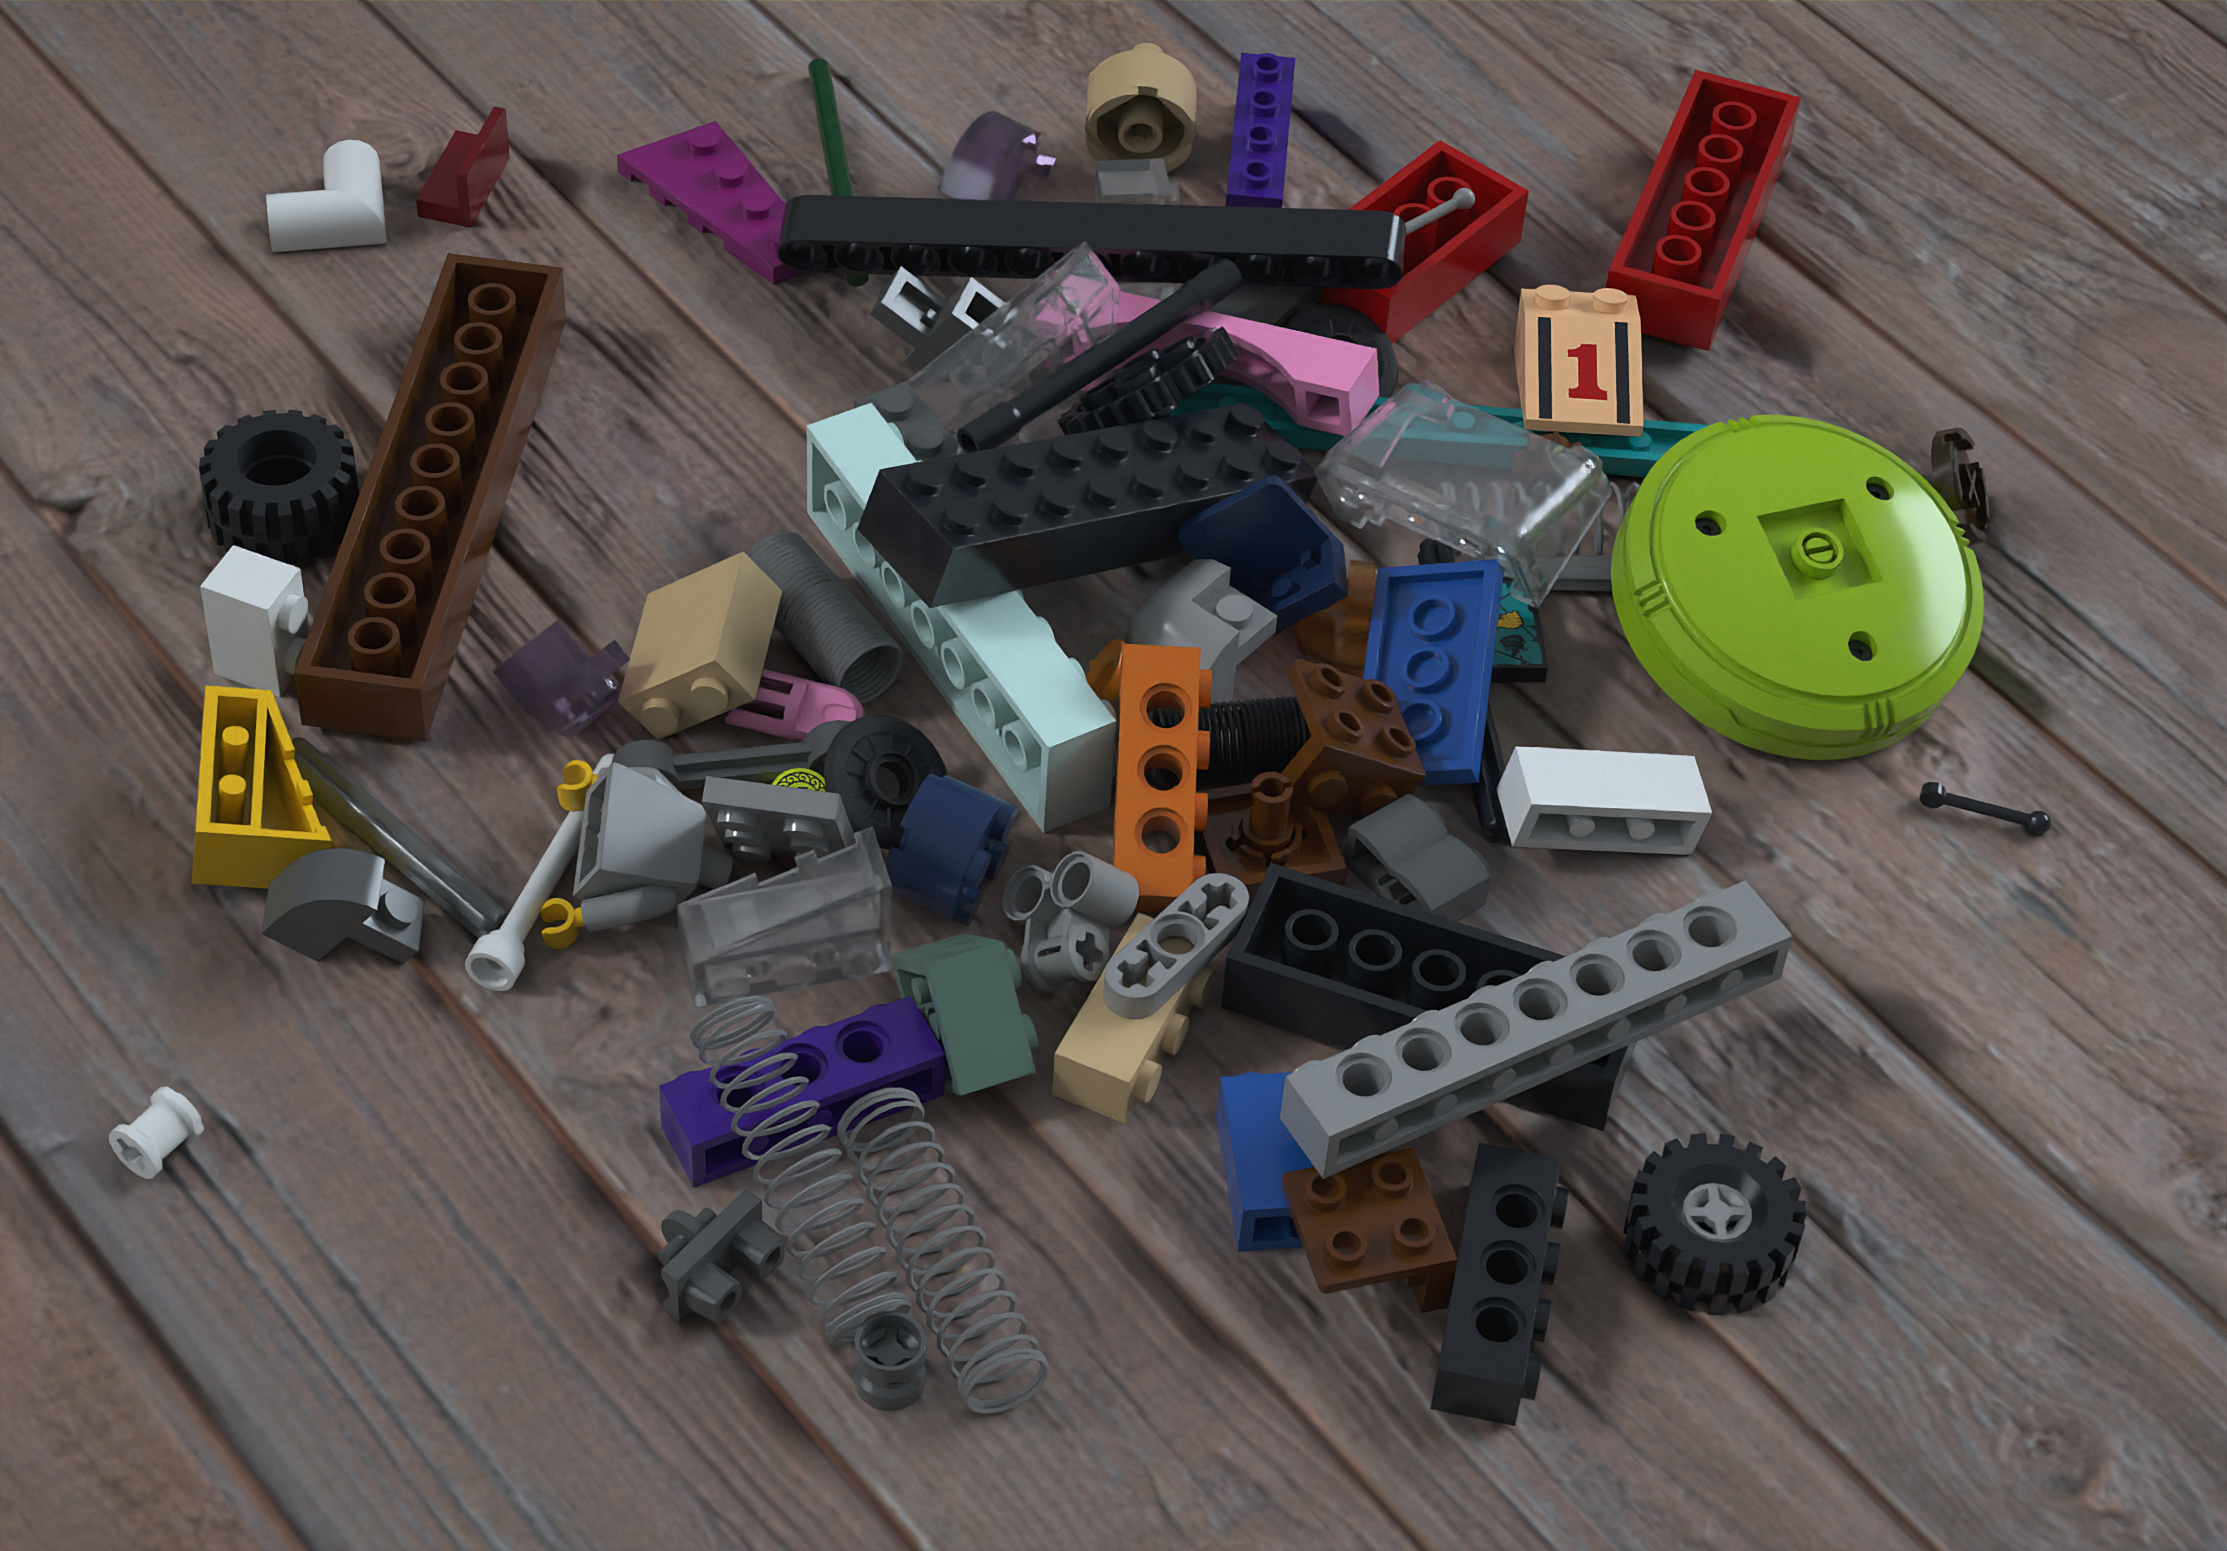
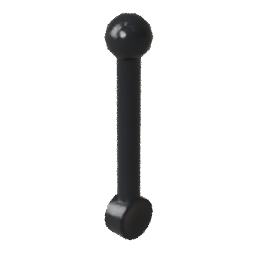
M1927 782L1921 788L1920 802L1929 808H1939L1943 804L2024 825L2034 835H2042L2051 827V819L2043 811H2033L2028 814L1948 793L1945 787L1937 782Z

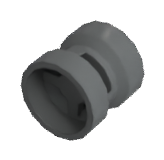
M894 1310L882 1311L867 1317L858 1327L854 1338L856 1360L854 1365V1383L856 1392L862 1401L873 1408L885 1411L901 1410L914 1404L922 1395L926 1383L924 1361L927 1353V1340L925 1330L918 1320L903 1312Z

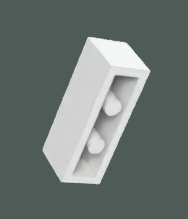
M1515 746L1497 787L1512 847L1692 855L1712 815L1695 757L1687 755Z

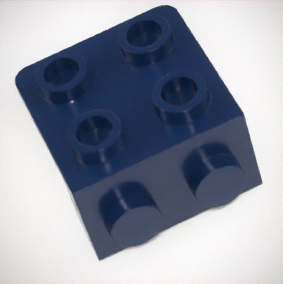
M1265 477L1184 520L1178 526L1179 542L1196 559H1213L1231 567L1229 585L1277 615L1276 632L1272 636L1320 610L1331 607L1334 603L1348 596L1344 544L1280 477Z

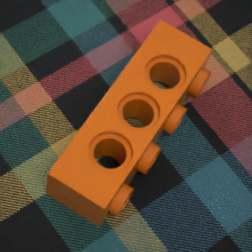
M1123 644L1120 667L1119 734L1117 740L1112 865L1134 876L1138 883L1139 896L1133 912L1161 913L1198 878L1205 875L1206 857L1193 855L1194 832H1206L1208 793H1196V769L1208 770L1210 731H1198L1199 708H1210L1212 692V670L1200 669V647ZM1168 707L1175 710L1182 721L1174 727L1161 728L1154 725L1149 720L1147 714L1155 708ZM1164 768L1172 771L1178 777L1180 783L1170 790H1157L1148 784L1145 775L1151 770ZM1154 830L1166 831L1175 838L1177 847L1168 853H1155L1145 846L1142 838Z

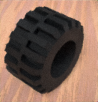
M276 409L262 411L263 415L252 417L249 414L238 418L237 425L224 426L217 431L218 439L208 441L204 447L205 456L201 457L199 462L208 529H211L212 538L218 546L225 545L226 554L234 545L286 564L298 563L299 566L311 564L312 558L316 556L326 558L335 552L334 545H341L359 497L354 450L350 439H344L343 430L336 424L326 425V418L316 414L305 417L302 411L289 409L287 413H276Z

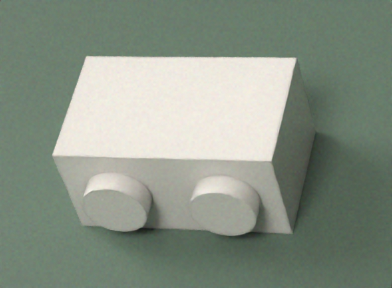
M233 545L200 586L214 674L255 689L272 690L273 695L281 698L295 679L294 672L309 634L307 621L308 601L304 597L301 570L295 566Z

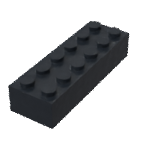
M1270 863L1227 955L1221 1008L1350 1049L1367 1036H1381L1411 1023L1414 1018L1423 1012L1442 1010L1468 999L1475 991L1488 985L1498 986L1526 974L1532 967L1541 962H1554L1566 956ZM1637 1042L1505 1100L1604 1132Z

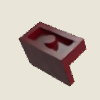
M494 106L478 135L458 130L454 132L416 199L418 217L469 228L473 226L510 159L505 108Z

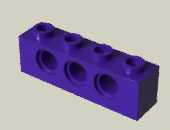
M1241 53L1226 206L1282 208L1295 58L1282 57L1270 53Z
M911 996L889 1004L871 1006L861 1014L827 1026L812 1027L799 1036L783 1041L775 1049L762 1056L734 1065L721 1066L716 1072V1079L720 1083L729 1084L739 1074L769 1057L789 1052L798 1056L794 1066L785 1073L755 1086L732 1089L727 1096V1103L730 1106L741 1107L750 1098L780 1081L798 1076L809 1079L806 1088L797 1096L768 1109L743 1113L738 1120L737 1126L741 1130L753 1131L764 1120L791 1105L809 1100L820 1103L817 1112L800 1124L774 1134L754 1137L749 1144L748 1151L755 1155H764L774 1145L788 1136L814 1125L825 1124L831 1127L825 1139L838 1135V1123L844 1112L855 1101L877 1090L904 1088L913 1091L920 1099L921 1104L944 1096L945 1053ZM755 1048V1049L748 1050V1051L742 1053V1054L739 1055V1056H743V1055L749 1054V1053L754 1052V1051H756V1050H759V1049H761V1048ZM791 1059L772 1063L754 1072L741 1082L771 1073L784 1066ZM714 1066L701 1071L686 1072L673 1081L659 1085L661 1128L693 1188L752 1167L758 1162L757 1160L748 1159L742 1154L743 1143L747 1137L737 1135L731 1130L732 1119L736 1113L726 1111L720 1106L721 1096L725 1089L717 1088L709 1082L710 1072ZM801 1083L783 1087L753 1105L781 1097L794 1090ZM890 1098L874 1103L862 1110L850 1121L846 1132L854 1129L865 1116L877 1108L891 1102L907 1099ZM812 1107L794 1111L778 1119L765 1129L791 1121L806 1113ZM894 1107L892 1109H889L885 1112L878 1114L873 1119L868 1121L866 1124L899 1113L912 1107ZM823 1131L806 1135L788 1144L778 1152L801 1145L815 1138Z

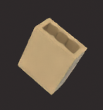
M741 552L648 593L618 702L657 740H660L755 700L782 590L744 552Z

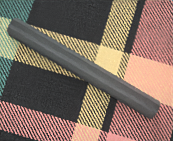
M296 737L292 740L295 748V762L302 779L308 781L315 799L478 939L483 935L489 934L491 931L501 928L506 915L505 909L306 739Z

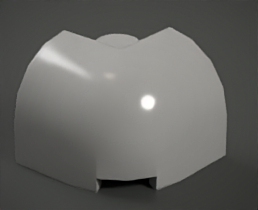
M1195 559L1144 599L1128 627L1126 643L1200 647V669L1212 670L1211 704L1214 701L1219 704L1221 701L1228 703L1229 700H1233L1236 666L1275 634L1277 615L1229 585L1231 567L1213 559Z

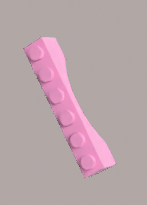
M1058 277L1028 317L1033 363L1058 369L1163 300ZM1211 311L1195 314L1113 368L1119 369L1132 359L1155 347L1162 350L1185 337L1196 335L1203 330L1207 332L1214 327L1218 329L1223 326L1239 354L1235 356L1236 360L1228 364V368L1218 373V375L1240 381L1264 393L1282 407L1299 426L1352 438L1379 396L1376 348Z

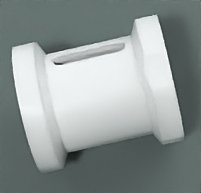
M160 1087L150 1097L152 1105L130 1125L119 1124L109 1134V1142L118 1158L131 1171L146 1179H153L162 1170V1160L182 1141H194L204 1131L200 1114L183 1095L169 1087Z

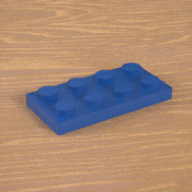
M1497 559L1378 568L1363 679L1379 680L1395 693L1398 700L1397 705L1409 734L1416 743V751L1427 775L1419 786L1478 783L1504 574Z

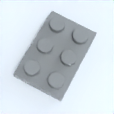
M706 776L702 803L725 847H732V855L753 861H769L771 853L796 856L797 864L819 870L834 869L835 862L852 864L856 838L840 794Z

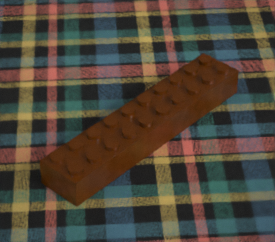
M452 253L447 254L294 672L301 725L427 741L566 322L563 268Z

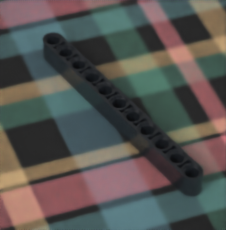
M801 195L789 199L785 204L777 257L786 267L795 271L809 273L893 275L902 266L914 276L1056 280L1060 277L1079 281L1184 284L1220 259L1227 258L1239 269L1243 285L1386 289L1395 286L1403 275L1406 225L1399 216L1391 212L1376 210Z

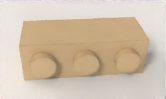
M1138 913L1113 956L1154 918ZM1179 936L1167 937L1158 943L1164 951L1177 955L1188 953L1195 948L1189 940ZM1209 963L1206 964L1154 1014L1141 1019H1128L1115 1014L1105 1004L1103 998L1104 969L1054 1053L1052 1095L1126 1124L1139 1100L1148 1103L1153 1097L1162 1073V1065L1160 1063L1167 1052L1175 1055L1179 1051L1189 1026V1017L1187 1016L1193 1005L1202 1008L1207 1002L1214 986L1216 971L1208 968ZM1147 964V973H1148L1150 967H1149V965ZM1147 973L1146 976H1144L1137 983L1144 986L1145 988L1147 981ZM1123 982L1122 986L1128 989L1131 987V985H1128L1125 982Z

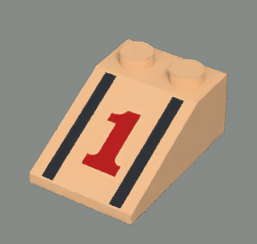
M1542 285L1537 289L1521 288L1514 357L1524 430L1642 437L1644 425L1641 320L1636 295H1627L1623 291L1612 288L1598 289L1594 293L1572 292L1558 285Z

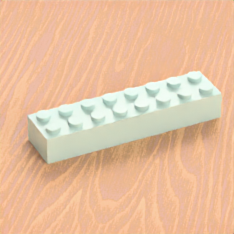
M872 403L807 425L808 515L1041 831L1047 833L1110 807L1112 778L1116 776L1114 761L1115 736L1119 734V721L1116 712L1106 699L1100 700L1088 685L1085 673L1079 662L1072 657L1068 659L1055 642L1053 631L1048 622L1043 617H1036L1025 603L1021 589L929 608L857 530L879 469L922 462V460L916 461L905 447L897 426L892 422L887 423Z

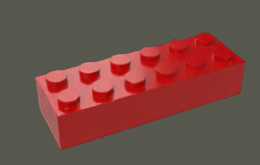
M1699 70L1694 71L1608 271L1606 288L1617 289L1627 295H1636L1641 320V333L1673 341L1684 346H1691L1705 351L1710 350L1790 150L1801 97Z

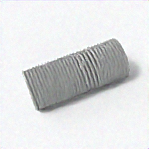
M792 531L779 532L764 538L755 545L747 556L782 590L774 625L820 679L827 685L843 688L851 692L860 703H866L887 690L897 678L902 667L903 651L801 535Z

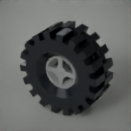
M1706 1133L1691 1134L1687 1148H1684L1678 1138L1665 1143L1662 1156L1653 1151L1645 1159L1643 1171L1638 1170L1623 1229V1234H1627L1624 1243L1627 1258L1637 1257L1634 1272L1640 1280L1643 1281L1653 1275L1656 1279L1652 1292L1664 1300L1671 1291L1681 1295L1678 1306L1680 1308L1693 1312L1696 1301L1708 1303V1315H1723L1727 1303H1734L1739 1314L1752 1310L1756 1296L1763 1304L1774 1298L1778 1285L1784 1288L1790 1278L1806 1226L1804 1225L1807 1215L1806 1201H1798L1802 1188L1796 1177L1783 1181L1786 1165L1775 1156L1768 1163H1765L1760 1159L1763 1147L1750 1141L1745 1151L1733 1147L1735 1136L1720 1134L1718 1144H1708ZM1703 1227H1711L1712 1233L1705 1231Z

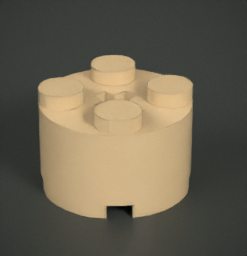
M1140 43L1132 50L1120 52L1101 62L1087 78L1085 132L1087 148L1092 157L1100 165L1114 173L1124 175V168L1143 169L1145 177H1156L1166 174L1183 164L1192 151V143L1196 134L1197 92L1195 81L1189 70L1175 58L1164 54L1159 46L1152 43Z

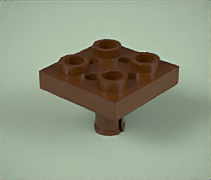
M1277 772L1261 773L1253 779L1252 783L1196 791V793H1208L1206 832H1195L1202 855L1206 857L1209 874H1228L1240 880L1248 890L1249 901L1254 899L1267 872V865L1270 863L1339 885H1345L1347 866L1326 811L1292 801L1293 787H1289L1291 786L1290 779Z

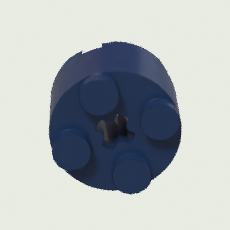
M936 771L935 775L930 773L916 792L900 824L901 827L905 828L899 848L891 846L882 874L881 888L949 920L969 926L983 896V891L977 889L984 876L995 880L1005 862L1010 845L1005 843L1004 840L1013 826L1018 807L948 775L945 776Z

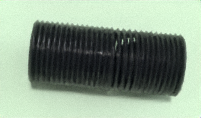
M1288 696L1281 699L1279 697L1275 699L1263 698L1262 700L1257 698L1256 701L1254 699H1250V701L1244 699L1243 701L1236 700L1235 702L1229 700L1228 703L1221 701L1220 704L1214 701L1213 704H1210V708H1199L1198 731H1210L1208 770L1196 769V784L1198 782L1203 784L1204 781L1206 783L1210 781L1218 783L1220 780L1226 782L1228 779L1234 781L1236 778L1239 781L1243 778L1253 780L1256 776L1265 772L1281 774L1311 737L1297 697L1294 696L1292 698ZM1158 707L1154 709L1152 723L1158 727L1171 728L1182 721L1179 714L1171 708ZM1230 750H1231L1232 768H1231V762H1230ZM1164 768L1155 769L1158 781L1162 786L1165 787L1167 784L1172 786V784L1178 785L1180 783L1178 777L1172 771Z

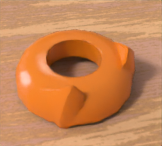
M1120 638L1113 639L1101 650L1096 658L1090 660L1089 669L1086 674L1087 683L1100 700L1106 699L1111 705L1119 698L1123 644H1127Z

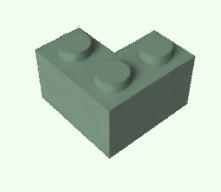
M963 933L890 955L901 999L908 996L912 997L945 1053V1091L961 1096L1036 1073L1032 1054L1038 1052L1037 1034L1030 1017L1026 1013L1021 1014L1015 991L1022 984L1021 972L1014 953L1011 949L1004 948L1003 941Z

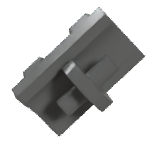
M745 1189L718 1216L709 1208L703 1209L696 1217L682 1210H674L662 1221L661 1230L668 1244L658 1252L657 1256L664 1265L661 1269V1276L668 1287L670 1295L663 1302V1311L680 1322L693 1310L720 1324L736 1308L741 1298V1283L729 1275L738 1264L761 1279L767 1278L782 1263L784 1259V1239L763 1221L761 1198Z

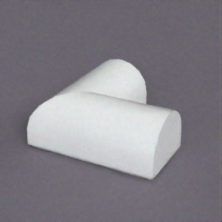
M345 140L329 147L323 158L325 190L266 194L272 252L387 244L380 161L376 150L367 143L359 140Z

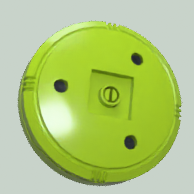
M1753 415L1748 420L1739 417L1738 422L1729 419L1727 425L1723 422L1714 423L1695 431L1677 442L1654 464L1639 487L1636 496L1622 519L1612 551V594L1619 621L1636 657L1659 687L1683 710L1721 735L1754 749L1797 759L1838 760L1866 755L1891 746L1920 728L1948 696L1965 672L1975 653L1983 623L1984 595L1976 556L1972 549L1967 548L1970 543L1969 539L1962 537L1965 531L1956 527L1959 523L1957 517L1927 480L1892 452L1868 438L1826 422L1796 416Z

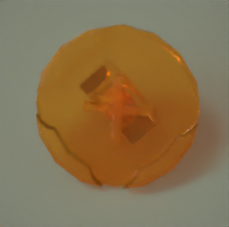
M1350 560L1347 577L1348 596L1334 603L1331 607L1320 610L1294 624L1293 633L1296 646L1305 659L1307 653L1310 658L1317 661V664L1325 663L1340 672L1363 679L1376 588V564L1374 561Z

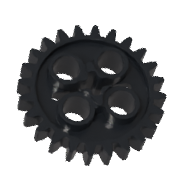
M1223 326L1218 329L1214 327L1207 332L1203 330L1196 335L1185 337L1162 350L1155 347L1124 364L1112 378L1085 392L1079 398L1080 401L1070 406L1071 409L1061 414L1062 418L1057 420L1058 425L1064 435H1071L1159 419L1179 405L1178 401L1196 392L1216 378V374L1228 368L1227 365L1236 360L1235 356L1239 352Z

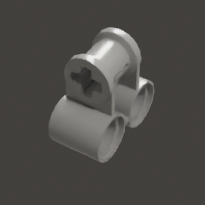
M1074 851L1066 855L1058 863L1053 873L1036 865H1026L1015 872L1005 887L1003 909L1007 917L1026 926L1024 945L1021 952V968L1025 979L1033 989L1039 993L1048 994L1062 989L1068 981L1078 980L1079 982L1090 983L1100 978L1110 960V928H1116L1124 924L1132 915L1137 905L1139 888L1134 876L1083 851ZM1047 952V955L1040 957V953ZM1091 960L1089 964L1083 965V961Z

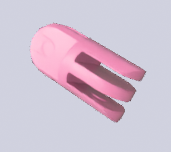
M763 669L759 686L790 694L758 687L756 699L742 706L761 713L781 717L783 720L734 708L727 711L725 723L804 742L806 735L816 726L836 720L852 722L864 717L865 711L857 697L843 688Z

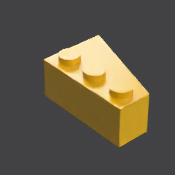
M205 685L191 884L269 889V883L296 859L314 851L331 849V838L326 826L320 825L312 805L313 793L308 781L302 779L295 762V748L272 690Z

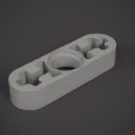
M1223 873L1204 875L1190 885L1109 960L1105 968L1103 998L1107 1007L1115 1014L1128 1019L1145 1018L1158 1011L1237 936L1248 912L1249 893L1245 885L1237 878ZM1222 904L1230 906L1229 909L1225 906H1222ZM1206 905H1209L1215 909L1207 915L1205 926L1202 922L1206 915ZM1179 936L1189 940L1195 948L1188 953L1177 955L1164 951L1158 943L1164 938ZM1147 964H1148L1149 967H1150L1148 973H1147ZM1147 973V981L1145 988L1144 986L1137 983L1144 976H1146ZM1123 982H1125L1128 985H1131V987L1128 989L1122 986Z

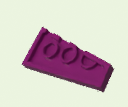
M716 121L617 155L618 173L630 181L638 178L649 186V195L664 206L672 202L687 213L688 223L701 233L706 231L715 233L724 240V249L773 285L807 273L786 267L777 257L785 203Z

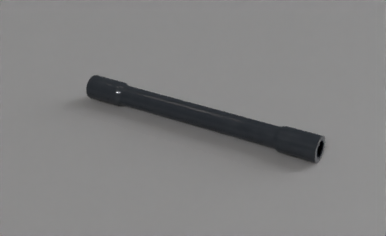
M1227 258L1220 259L1186 281L1181 289L1005 403L995 405L958 429L957 439L960 446L966 453L994 449L1016 436L1025 425L1190 317L1207 311L1239 290L1243 285L1239 269L1231 260Z

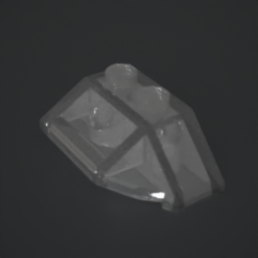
M1083 241L910 378L907 383L950 434L957 436V431L995 405L1009 401L1118 330L1121 288L1087 242ZM1115 367L1022 427L1020 432L1007 442L1021 444L1029 441L1079 401V398L1085 392L1113 374Z

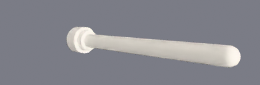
M615 754L603 756L593 774H598L601 768H608L612 764ZM584 810L570 811L501 928L481 936L475 943L465 960V968L470 977L479 985L495 991H506L514 985L525 966V957L523 955L525 949L522 943L539 916L543 904L549 899L579 848Z

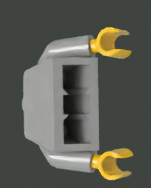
M572 760L566 764L563 769L565 783L557 787L559 804L565 810L571 812L584 810L573 898L582 900L581 907L573 908L568 901L562 898H552L543 904L540 913L544 922L566 921L559 927H548L541 932L543 941L548 947L552 949L569 947L577 939L579 927L585 926L589 932H594L666 915L674 911L696 889L697 884L719 891L723 889L732 870V854L703 845L706 811L700 803L684 796L658 769L653 767H626L613 762L608 768H601L598 774H593L590 765L584 761Z

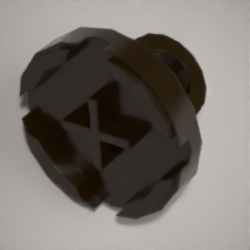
M1963 428L1937 431L1932 440V473L1921 476L1938 492L1959 521L1956 527L1965 531L1962 537L1969 539L1970 543L1968 546L1981 544L1986 538L1981 530L1987 529L1990 514L1983 468H1980L1979 462L1970 463L1966 450L1974 449L1973 446L1975 444Z

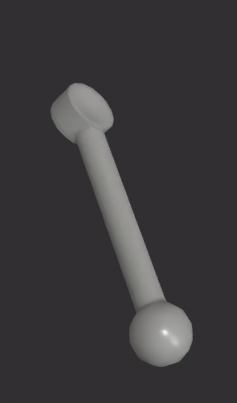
M1468 188L1458 189L1454 193L1453 199L1406 222V235L1456 209H1470L1475 203V194Z

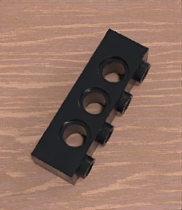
M1484 1143L1478 1144L1430 1409L1515 1426L1521 1398L1535 1401L1542 1358L1529 1356L1531 1340L1544 1342L1552 1301L1538 1298L1540 1284H1554L1561 1246L1559 1243L1549 1242L1548 1235L1550 1227L1563 1228L1570 1189L1557 1186L1561 1158ZM1487 1339H1494L1500 1342H1492Z

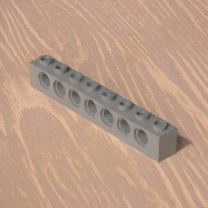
M1746 880L1721 891L1710 890L1698 897L1693 903L1670 913L1654 914L1646 918L1639 926L1616 936L1597 938L1582 950L1554 962H1541L1532 967L1526 974L1498 986L1488 985L1475 991L1468 999L1439 1011L1429 1010L1423 1012L1407 1025L1381 1036H1367L1358 1041L1352 1048L1322 1061L1311 1060L1302 1064L1293 1073L1285 1076L1280 1120L1324 1179L1781 979L1792 934Z

